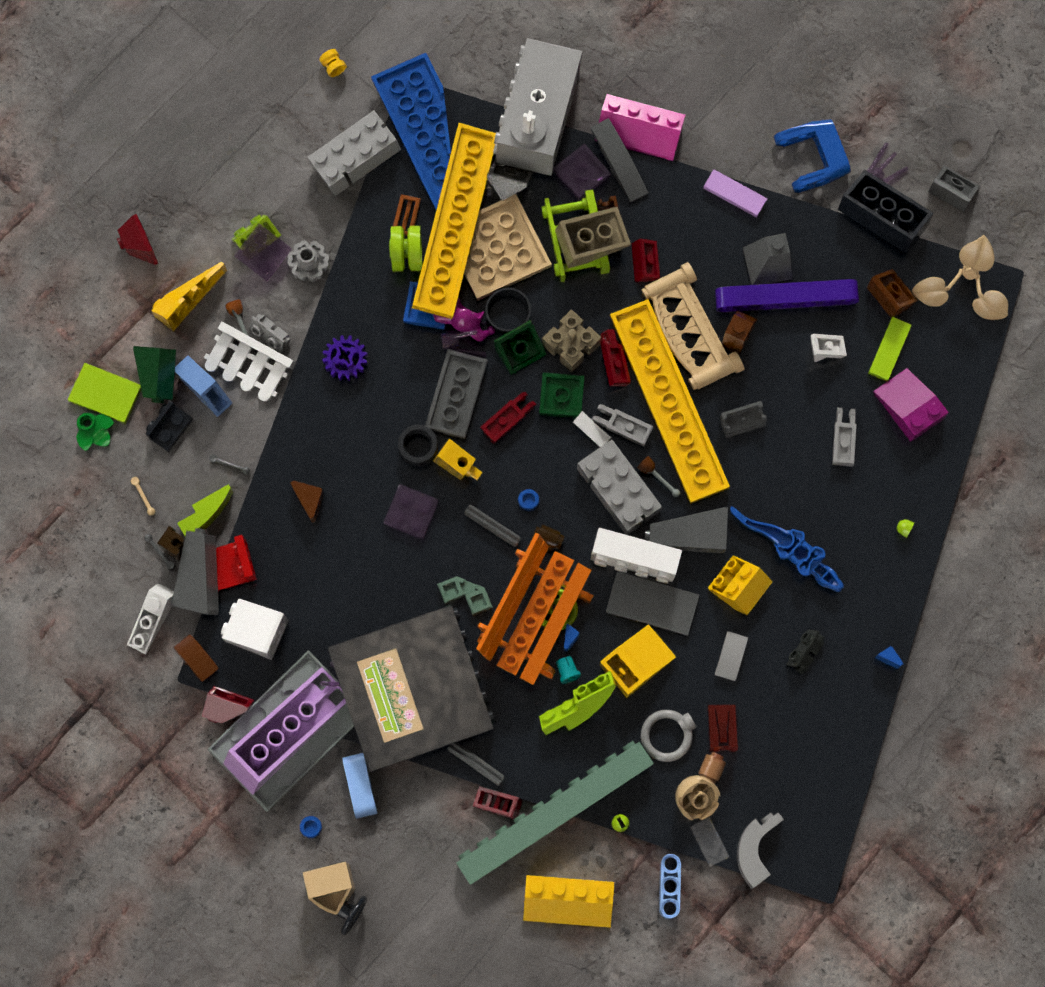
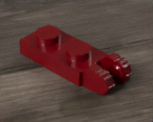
M522 392L513 401L510 400L480 427L494 444L525 418V415L536 406L534 401L529 402L522 410L517 406L526 399L528 395L526 392Z

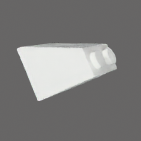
M238 599L237 603H233L231 606L229 622H225L222 627V639L227 643L272 660L288 619L284 613Z

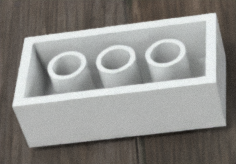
M599 528L590 560L594 561V564L597 566H614L616 571L627 573L628 570L636 572L635 575L638 577L647 578L651 576L656 578V581L659 583L668 584V581L673 582L682 550Z

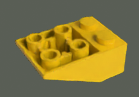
M648 624L602 659L599 666L605 673L612 672L615 685L628 698L673 661L676 656Z

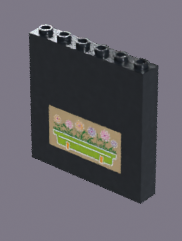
M452 605L327 647L369 772L494 729L492 723H495L491 710L487 711L485 705L488 702L485 690L481 691L478 682H481L478 669H473L471 662L475 660L471 649H466L464 641L468 639L464 628H459L457 621L461 620L457 608L453 609Z

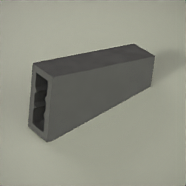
M723 507L652 523L649 530H645V540L682 551L725 553L728 508Z
M196 528L195 532L186 530L171 606L203 614L218 615L216 536L208 535V530Z

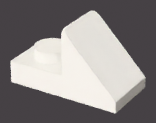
M811 335L814 362L826 357L843 358L847 356L843 336Z

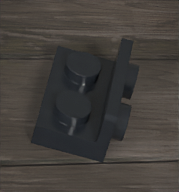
M171 401L160 408L159 416L155 421H151L146 428L148 439L167 452H170L193 420L190 415L176 407Z

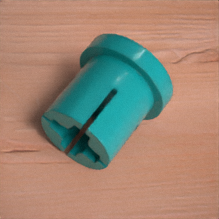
M571 656L561 658L556 662L562 684L573 682L581 677V673L577 671Z

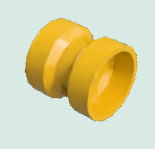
M336 49L326 51L319 58L321 64L326 66V71L330 77L340 75L347 68L345 62L340 60V55Z

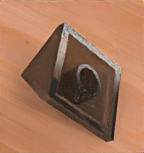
M495 159L487 173V189L496 191L501 200L504 201L525 189L534 172L500 164Z

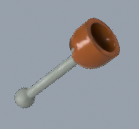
M238 299L225 305L229 315L237 318L242 332L248 335L240 316L243 312L241 300Z

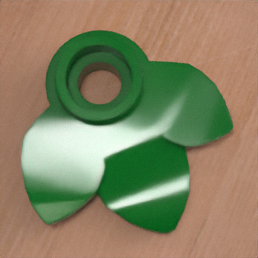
M92 413L81 414L77 419L79 431L76 439L79 446L84 451L89 450L93 443L101 447L109 446L111 437L107 429L113 426L114 421L104 414L96 416ZM88 420L91 421V425H90V426H88V427H85V426H84V423H85L86 421H88Z

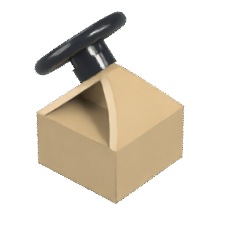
M342 862L303 872L308 899L319 908L342 919L345 918L346 921L341 929V934L347 935L367 903L366 896H362L355 905L348 901L355 891L350 865L347 862Z

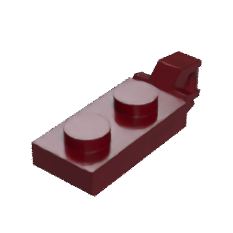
M607 329L601 333V349L609 385L627 386L631 384L623 345L619 344L616 340L614 329Z

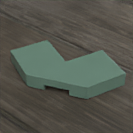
M458 576L437 584L445 605L465 597L473 616L493 608L487 592L482 586L468 582Z

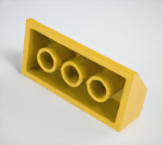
M526 875L523 921L611 928L614 882Z

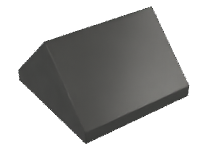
M944 166L934 179L928 192L964 212L978 190L979 185Z

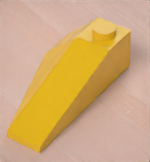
M222 262L216 264L166 294L162 299H158L151 310L154 317L174 332L226 273L225 264Z

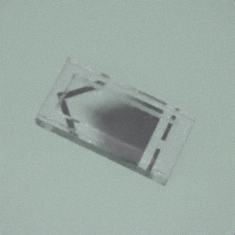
M710 817L690 827L709 867L729 858Z

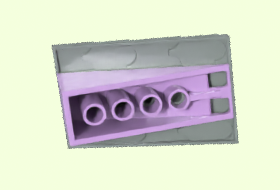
M308 650L247 712L208 748V751L266 812L289 792L354 727L339 681Z

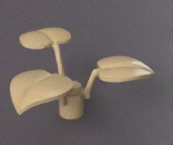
M985 235L966 244L960 250L959 258L963 264V269H959L958 274L948 286L945 287V281L942 278L929 277L917 283L912 289V294L924 304L933 307L941 306L948 300L949 295L947 291L963 275L968 280L976 279L977 293L980 298L975 299L972 306L980 317L989 320H999L1008 316V300L1005 295L995 290L987 291L984 295L981 292L979 271L991 269L995 260L993 248Z

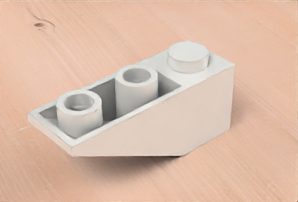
M159 583L149 589L127 643L128 646L147 654L172 607L173 590Z

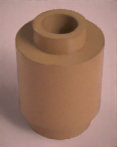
M714 752L711 755L706 754L698 774L705 776L716 784V782H719L726 762L723 761L724 757Z

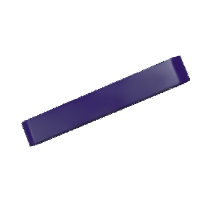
M854 279L727 286L715 289L716 309L718 312L852 305L859 302L857 280Z

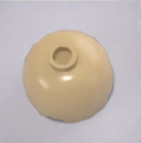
M694 775L682 780L678 785L675 800L680 812L689 820H693L692 818L703 820L711 816L718 808L719 803L717 801L720 792L717 786L705 776Z

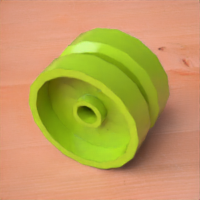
M391 226L389 251L393 272L405 269L406 258H408L411 271H421V226H410L408 228V239H405L402 226Z

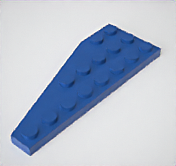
M423 53L371 76V80L436 210L451 148L443 85L427 53Z

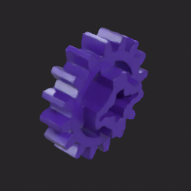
M343 335L340 336V341L333 338L334 344L327 343L328 351H323V355L327 357L322 359L323 364H328L325 367L326 371H331V377L338 375L340 381L343 379V376L348 381H350L351 375L358 378L357 372L363 373L364 368L362 365L366 366L368 364L367 360H365L368 354L363 352L365 350L364 344L359 346V339L353 342L350 335L347 340L344 339ZM336 350V352H337V353H336V356L333 357V360H332V355H333L334 351ZM341 352L343 353V355L349 358L350 364H348V362L345 361V359H342ZM358 356H359L358 363H357L356 366H355V365H354V362H355V360H356V359L358 358Z

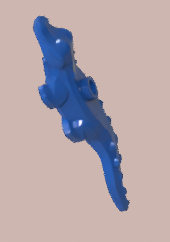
M730 507L731 514L743 525L771 540L776 547L780 559L791 561L802 576L812 574L819 585L836 592H840L844 588L836 572L823 564L822 560L826 555L824 549L817 546L812 547L808 544L802 531L795 529L784 530L772 524L754 521L742 515L734 507Z

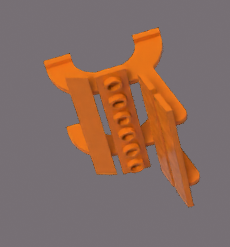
M535 533L526 552L519 549L516 550L515 554L519 558L516 564L517 570L488 626L483 623L478 624L477 627L483 633L480 634L477 640L479 644L476 648L489 661L492 660L498 646L505 648L497 663V667L515 676L524 659H527L528 662L520 678L534 685L539 674L550 679L553 678L556 671L545 662L577 598L590 604L594 596L582 590L591 573V570L578 563L569 581H565L574 563L573 559L555 551L546 569L539 568L549 546L538 533ZM535 575H539L541 579L509 642L503 641L502 638ZM561 586L565 589L532 654H529L528 651Z

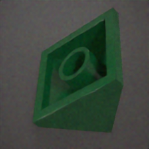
M531 320L494 340L495 350L510 374L547 355Z

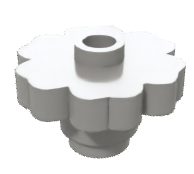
M304 240L294 245V251L288 254L287 263L288 267L292 269V274L295 278H298L300 281H305L308 278L311 282H315L323 277V271L329 269L330 259L329 255L325 253L323 245L317 241L309 244Z

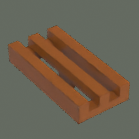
M401 194L393 226L399 225L404 201L407 200L408 203L402 227L404 228L405 236L408 237V231L405 230L412 202H415L410 226H415L421 198Z

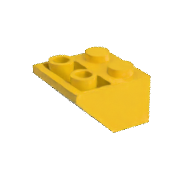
M733 555L709 585L708 589L733 609L748 615L772 584V581L760 567Z

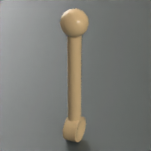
M133 477L131 483L136 486L148 509L147 514L150 516L154 515L155 509L151 508L139 485L140 480L137 477Z

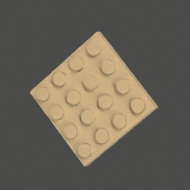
M516 194L479 210L464 270V275L477 301L493 294L499 289L507 288L552 267Z

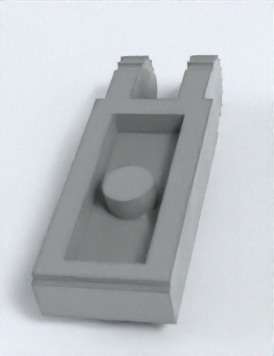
M604 405L598 406L597 410L611 416V418L607 421L599 416H593L592 420L596 424L606 427L607 430L644 447L653 426L617 409L613 410Z
M837 408L836 422L834 424L832 465L854 466L856 440L855 409H850L849 423H842L843 411L842 408Z

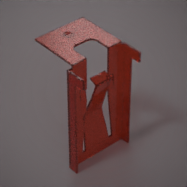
M708 705L710 752L711 750L713 752H719L720 750L737 751L735 705ZM715 710L717 712V718L719 723L720 742H727L728 710H730L728 731L729 746H719Z

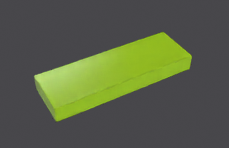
M894 317L891 318L868 374L888 381L911 324Z

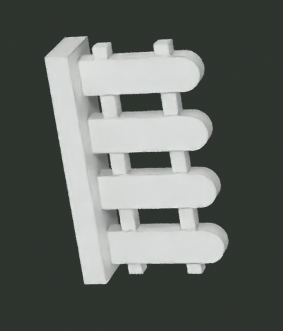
M221 321L218 329L222 331L221 336H215L216 345L210 355L206 353L204 356L207 359L205 363L206 370L215 372L220 366L225 369L223 378L228 382L234 381L237 376L242 379L241 389L250 392L254 386L260 389L258 397L264 402L269 401L272 396L277 397L278 392L275 391L283 377L287 379L289 374L285 373L288 368L293 370L296 362ZM234 339L240 341L238 346L232 343ZM231 348L235 352L227 365L222 360L228 349ZM252 348L258 351L256 356L250 353ZM247 358L253 360L246 374L239 372ZM270 358L276 361L274 366L268 363ZM264 368L271 370L264 384L259 383L258 379Z

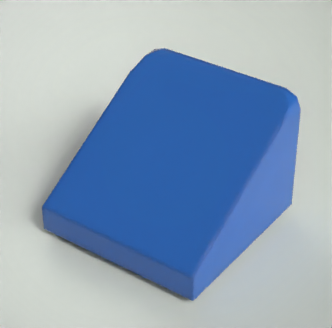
M569 624L566 625L564 652H568L580 636L579 632Z
M891 646L875 657L896 669L903 665L902 660Z

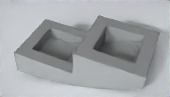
M727 631L715 675L733 681L736 680L748 637Z

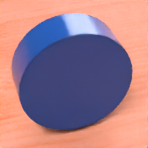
M526 489L519 494L518 504L525 511H533L539 505V496L534 490Z
M307 816L300 823V831L307 838H315L322 831V823L314 816Z

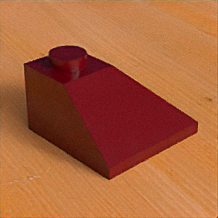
M135 214L117 230L120 236L116 238L121 250L125 249L128 255L156 265L158 261L138 215Z

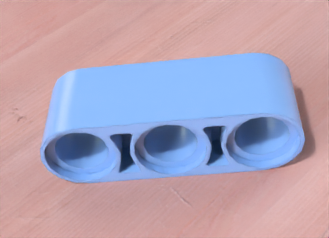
M359 753L343 757V765L355 818L358 819L377 814L364 754Z
M667 854L660 862L659 912L662 917L673 919L680 912L681 861L675 854ZM671 858L675 860L676 868L674 870L666 869L664 864L666 859ZM668 880L673 881L676 885V889L672 893L664 889V883ZM666 903L674 904L676 910L673 915H667L664 912L663 908Z

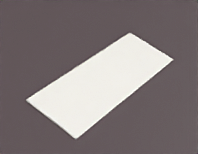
M583 411L573 421L599 447L606 444L611 438Z

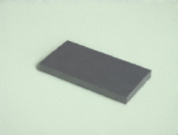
M447 349L426 421V427L437 433L463 440L466 439L487 367V359Z
M617 571L605 613L688 636L699 594Z

